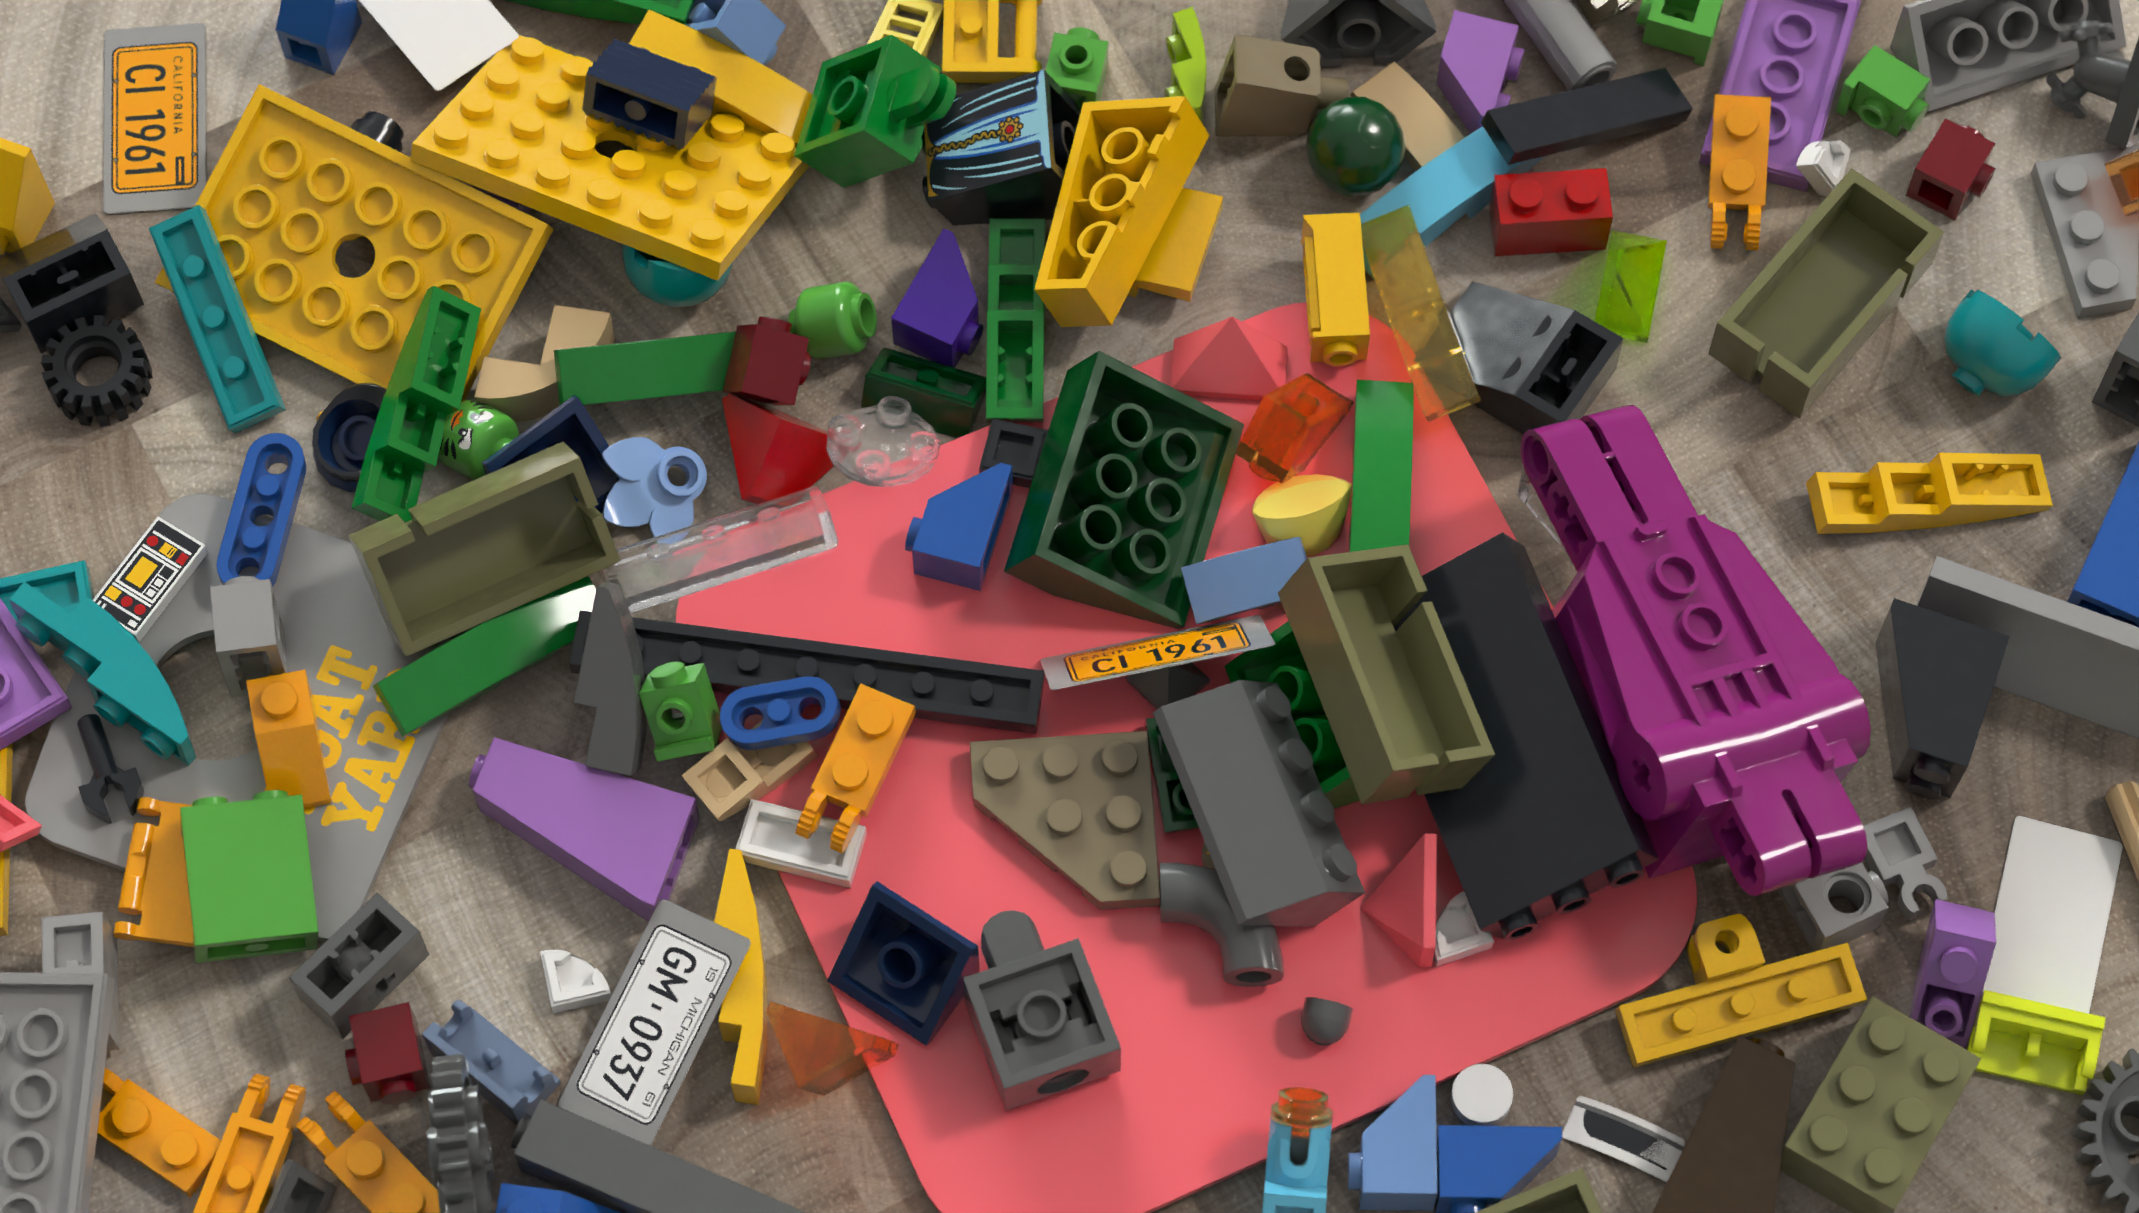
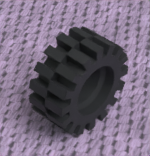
M94 315V325L88 326L84 317L75 319L78 329L73 332L66 325L58 329L57 331L62 341L58 342L50 338L46 344L50 355H42L41 360L45 371L42 372L44 381L58 409L61 407L64 415L71 420L77 415L80 423L86 426H91L92 418L96 417L100 427L109 426V415L114 413L117 414L120 422L129 418L125 409L128 405L138 411L143 405L139 393L149 396L151 385L148 378H153L149 359L136 332L131 327L125 329L123 322L114 317L110 326H108L104 315ZM110 356L118 362L116 374L103 384L84 386L76 380V373L79 367L94 357Z

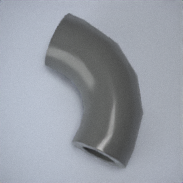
M1178 862L1159 863L1161 923L1195 925L1211 934L1220 947L1225 982L1237 986L1257 987L1275 984L1283 979V956L1275 926H1238L1216 869Z

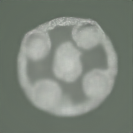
M885 397L879 401L878 405L856 409L848 414L836 415L828 422L826 451L833 466L847 478L867 486L891 488L911 484L929 474L939 460L940 440L934 428L919 415L911 412L910 403L901 397Z

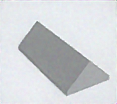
M1920 0L1903 6L1890 48L1895 58L1930 79L1923 101L1929 104L1927 110L1929 112L2075 64L2080 57L2077 42L2072 40L2061 42L2060 34L2062 31L2070 30L2073 25L2081 21L2097 20L2100 23H2111L2113 25L2114 32L2099 35L2103 52L2108 53L2127 45L2119 0Z

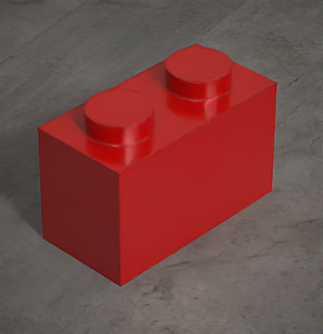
M1607 168L1494 175L1489 214L1495 257L1606 250L1613 220Z

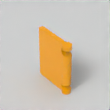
M149 797L138 799L137 813L150 817L160 816L159 826L143 822L134 823L117 910L129 915L142 914L140 925L124 921L115 922L114 937L128 941L141 940L194 947L180 819V807L192 805L159 801Z

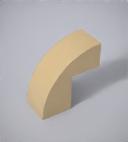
M554 305L540 365L484 357L475 392V401L487 404L507 414L515 422L528 421L549 414L560 406L554 350L614 344L616 338L611 314L609 312Z

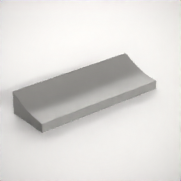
M1936 556L1916 605L2010 636L1994 684L1995 688L2139 739V627Z

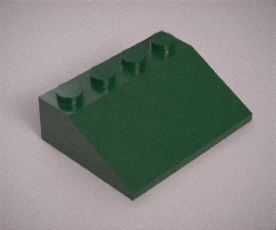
M1097 351L1067 370L1004 572L1057 597L1175 629L1183 628L1191 603L1181 567L1204 561L1244 424L1101 351Z

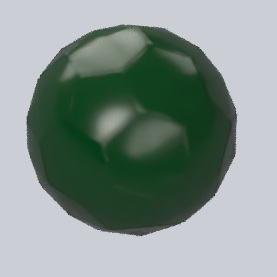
M1346 97L1330 103L1316 115L1309 128L1306 140L1308 161L1315 177L1329 189L1345 196H1365L1380 191L1395 178L1403 163L1406 150L1403 130L1395 114L1381 103L1367 97Z

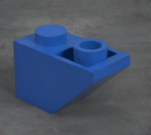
M281 0L276 32L286 59L335 75L362 25V20L356 0Z

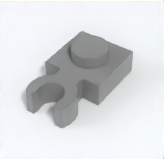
M1911 807L1863 826L1867 838V855L1865 859L1871 871H1874L1880 877L1884 886L1897 883L1900 889L1897 900L1898 908L1907 920L1915 919L1919 912L1918 905L1913 899L1914 893L1922 892L1927 894L1931 898L1933 905L1935 899L1947 901V891L1944 884L1937 877L1927 874L1925 871L1934 867L1938 858Z

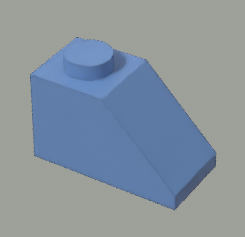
M695 0L685 26L731 47L764 66L775 56L777 52L776 42L786 27L760 0Z
M1422 1075L1362 1133L1359 1153H1348V1190H1359V1210L1433 1211L1437 1197L1436 1075Z

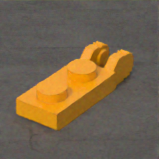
M1715 94L1708 192V208H1712L1710 248L1723 249L1724 242L1727 239L1726 209L1747 210L1746 224L1743 230L1745 250L1758 251L1761 211H1764L1766 202L1771 97Z
M860 684L812 784V794L809 796L796 825V835L809 840L812 834L816 832L828 802L845 808L831 833L829 848L841 854L845 852L862 816L867 818L916 713L914 705Z
M105 1067L103 1089L114 1096L99 1114L97 1136L191 1198L207 1177L221 1140L128 1078L124 1082Z
M257 1073L253 1075L237 1113L232 1112L193 1213L265 1212L294 1137L292 1131L296 1128L295 1125L298 1123L300 1113L305 1104L306 1088L295 1084L289 1085L281 1099L273 1124L258 1120L270 1094V1077Z
M334 1090L324 1101L332 1115L339 1122H343L354 1133L338 1148L328 1139L325 1131L305 1116L295 1125L304 1138L325 1159L323 1162L326 1168L369 1213H440L438 1190L370 1120L365 1122L337 1091Z

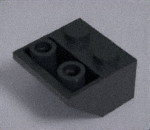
M96 213L0 258V276L41 354L48 351L46 344L50 338L58 342L62 341L57 331L62 326L66 325L71 332L78 329L75 319L84 317L88 326L94 325V315H104L106 321L109 322L113 317L117 318L144 305L130 270L108 229Z

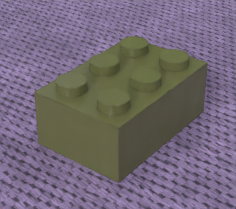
M1872 996L1787 1141L1782 1152L1780 1171L1852 1213H1893L1982 1058Z

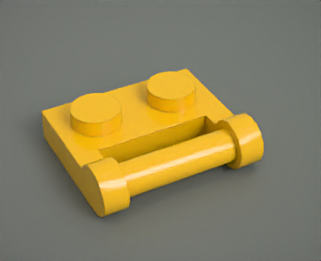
M944 0L942 73L955 81V83H999L1042 70L1041 63L1037 61V6L1043 0ZM999 3H1012L1015 5V58L998 57Z

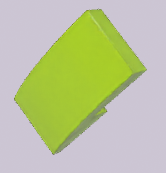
M1190 7L1172 13V36H1168L1165 39L1167 52L1172 63L1171 85L1169 88L1164 89L1165 97L1185 96L1203 123L1206 95V53L1199 21L1194 8Z

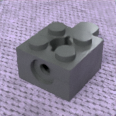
M1011 910L1000 912L991 917L983 926L981 935V949L988 970L963 978L965 1004L1005 1111L1121 1071V1047L1079 938L1044 949L1034 922L1025 913Z

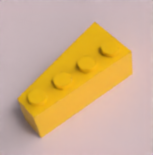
M1185 96L1083 102L1034 289L1060 327L1111 326L1118 315L1210 136Z

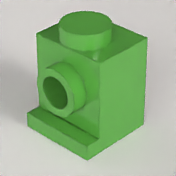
M1642 0L1636 25L1645 27L1642 43L1695 57L1694 64L1704 66L1719 22L1724 0Z
M1075 27L1068 30L1067 34L1054 33L1046 72L1082 109L1083 102L1101 100L1108 68L1109 41L1100 40L1099 35L1090 29Z
M1873 45L1844 82L1835 111L1845 116L1851 109L1858 113L1861 119L1875 129H1883L1897 138L1903 129L1910 133L1913 132L1925 116L1929 104L1923 101L1930 79L1878 46Z
M670 662L653 669L647 675L639 696L656 745L654 754L657 762L713 751L723 728L720 723V712L705 664L684 666L682 662ZM671 708L678 709L681 712L673 714Z

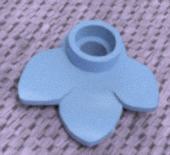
M632 437L609 446L602 453V458L620 480L612 486L605 499L602 513L604 520L624 528L639 527L649 523L650 531L655 541L661 547L671 544L684 536L694 521L693 500L701 494L707 480L706 467L700 456L685 447H671L664 450L646 437ZM676 466L685 472L686 481L683 486H675L669 481L667 473L670 467Z

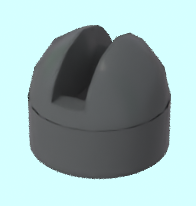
M1306 997L1301 1014L1302 1028L1311 1041L1319 1045H1331L1340 1040L1344 1033L1347 1032L1353 1009L1338 1002Z

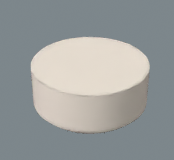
M1475 1064L1462 1070L1456 1077L1451 1091V1105L1454 1113L1463 1123L1469 1126H1495L1508 1115L1513 1101V1088L1509 1078L1503 1071L1489 1064Z

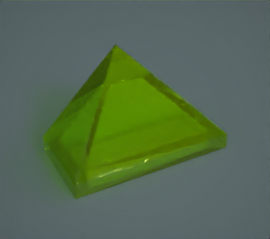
M1612 230L1594 318L1595 322L1624 339L1648 343L1667 240Z

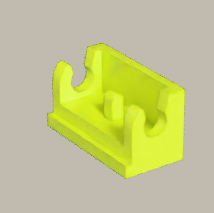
M1984 990L1966 1050L1982 1058L1975 1071L2084 1095L2089 1078L2093 1079L2106 1017Z

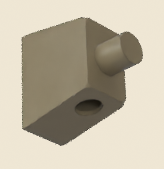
M1235 34L1214 87L1215 136H1300L1305 134L1316 110H1323L1333 101L1348 97V80L1346 78L1321 76L1320 53L1314 47Z

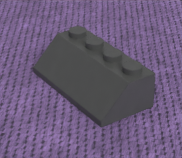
M1238 680L1161 706L1153 712L1238 926L1315 927L1365 893L1357 874L1356 861L1351 852L1346 848L1334 819V808L1329 799L1324 795L1312 766V755L1301 740L1291 716L1289 700L1281 691L1278 683Z

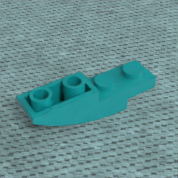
M23 582L9 598L18 618L15 624L18 630L29 640L41 647L49 642L64 652L62 655L63 660L77 673L89 678L87 682L96 701L93 708L106 721L118 728L127 723L142 734L140 736L141 742L154 754L165 760L174 755L189 766L196 758V754L179 706L168 683L154 661L133 635L110 613L86 595L70 613L26 582Z

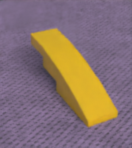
M648 10L629 42L630 45L645 48L654 54L686 66L696 67L705 73L715 76L717 80L712 111L720 114L736 115L746 125L766 133L788 135L793 139L795 145L798 144L813 94L731 47L697 30Z
M1938 453L1929 463L1877 462L1867 473L1815 472L1806 481L1817 534L1876 533L1929 529L2048 511L2053 506L2040 454Z
M729 848L714 923L748 938L751 941V945L722 1002L718 1023L723 1041L739 1043L731 1079L735 1102L759 1105L767 1049V978L760 924L742 851Z

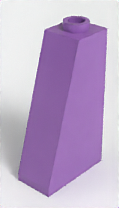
M495 737L492 740L487 755L480 754L477 757L470 774L469 787L473 789L480 812L649 922L660 900H670L700 821L694 797L605 770L588 767L585 764Z

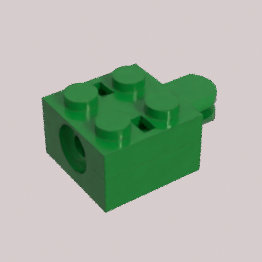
M893 35L823 61L794 156L843 188L913 164L922 149L923 140L921 137L925 124L943 118L952 106L956 96L955 81L940 73L941 67Z

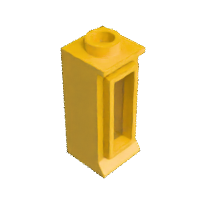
M1360 212L1303 215L1301 245L1303 246L1309 346H1311L1310 362H1325L1331 366H1346L1357 360H1367L1370 327Z

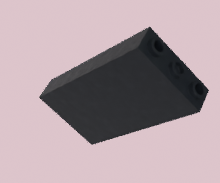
M1502 532L1424 574L1422 579L1427 592L1404 618L1394 626V629L1397 631L1421 603L1432 601L1495 753L1491 760L1463 788L1424 795L1479 929L1501 939L1515 940L1534 932L1539 927L1538 920L1556 911L1558 914H1566L1586 906L1591 901L1590 894L1608 885L1611 887H1621L1638 880L1645 873L1643 868L1659 860V857L1641 816L1634 811L1625 797L1619 782L1616 760L1610 751L1605 732L1555 620V616L1524 545Z

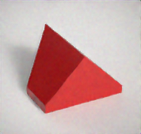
M731 393L722 398L742 500L782 511L792 505L858 445L768 405Z

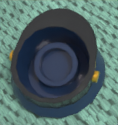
M360 383L350 386L335 396L326 409L317 415V423L313 429V457L318 472L330 485L348 492H356L364 457L386 392L385 388L372 383Z

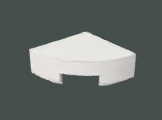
M1815 141L1804 148L1799 156L1796 167L1820 197L1828 196L1843 179L1851 150L1842 141Z
M1464 891L1451 899L1436 923V949L1433 958L1436 967L1493 947L1494 940L1492 935L1479 929Z
M564 950L540 951L553 1013L610 1000L611 992L603 974L593 965Z

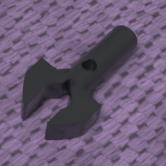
M88 714L78 720L77 726L93 771L90 782L78 787L86 810L96 818L111 824L112 821L104 798L109 791L108 785L113 784L117 790L124 792L128 809L131 815L134 816L137 812L138 799L144 795V788L136 767L124 771L116 766L103 724L97 714Z

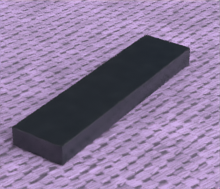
M1661 68L1486 111L1481 124L1507 165L1685 122L1693 108L1667 69Z

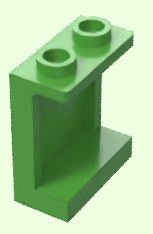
M269 790L255 794L252 800L228 802L224 797L212 796L197 799L192 802V806L180 807L195 963L317 950L318 924L302 795L288 796L286 791Z

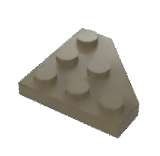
M1147 731L970 742L973 802L977 809L989 819H996L1018 838V842L1052 871H1059L1082 890V895L1100 910L1160 906Z

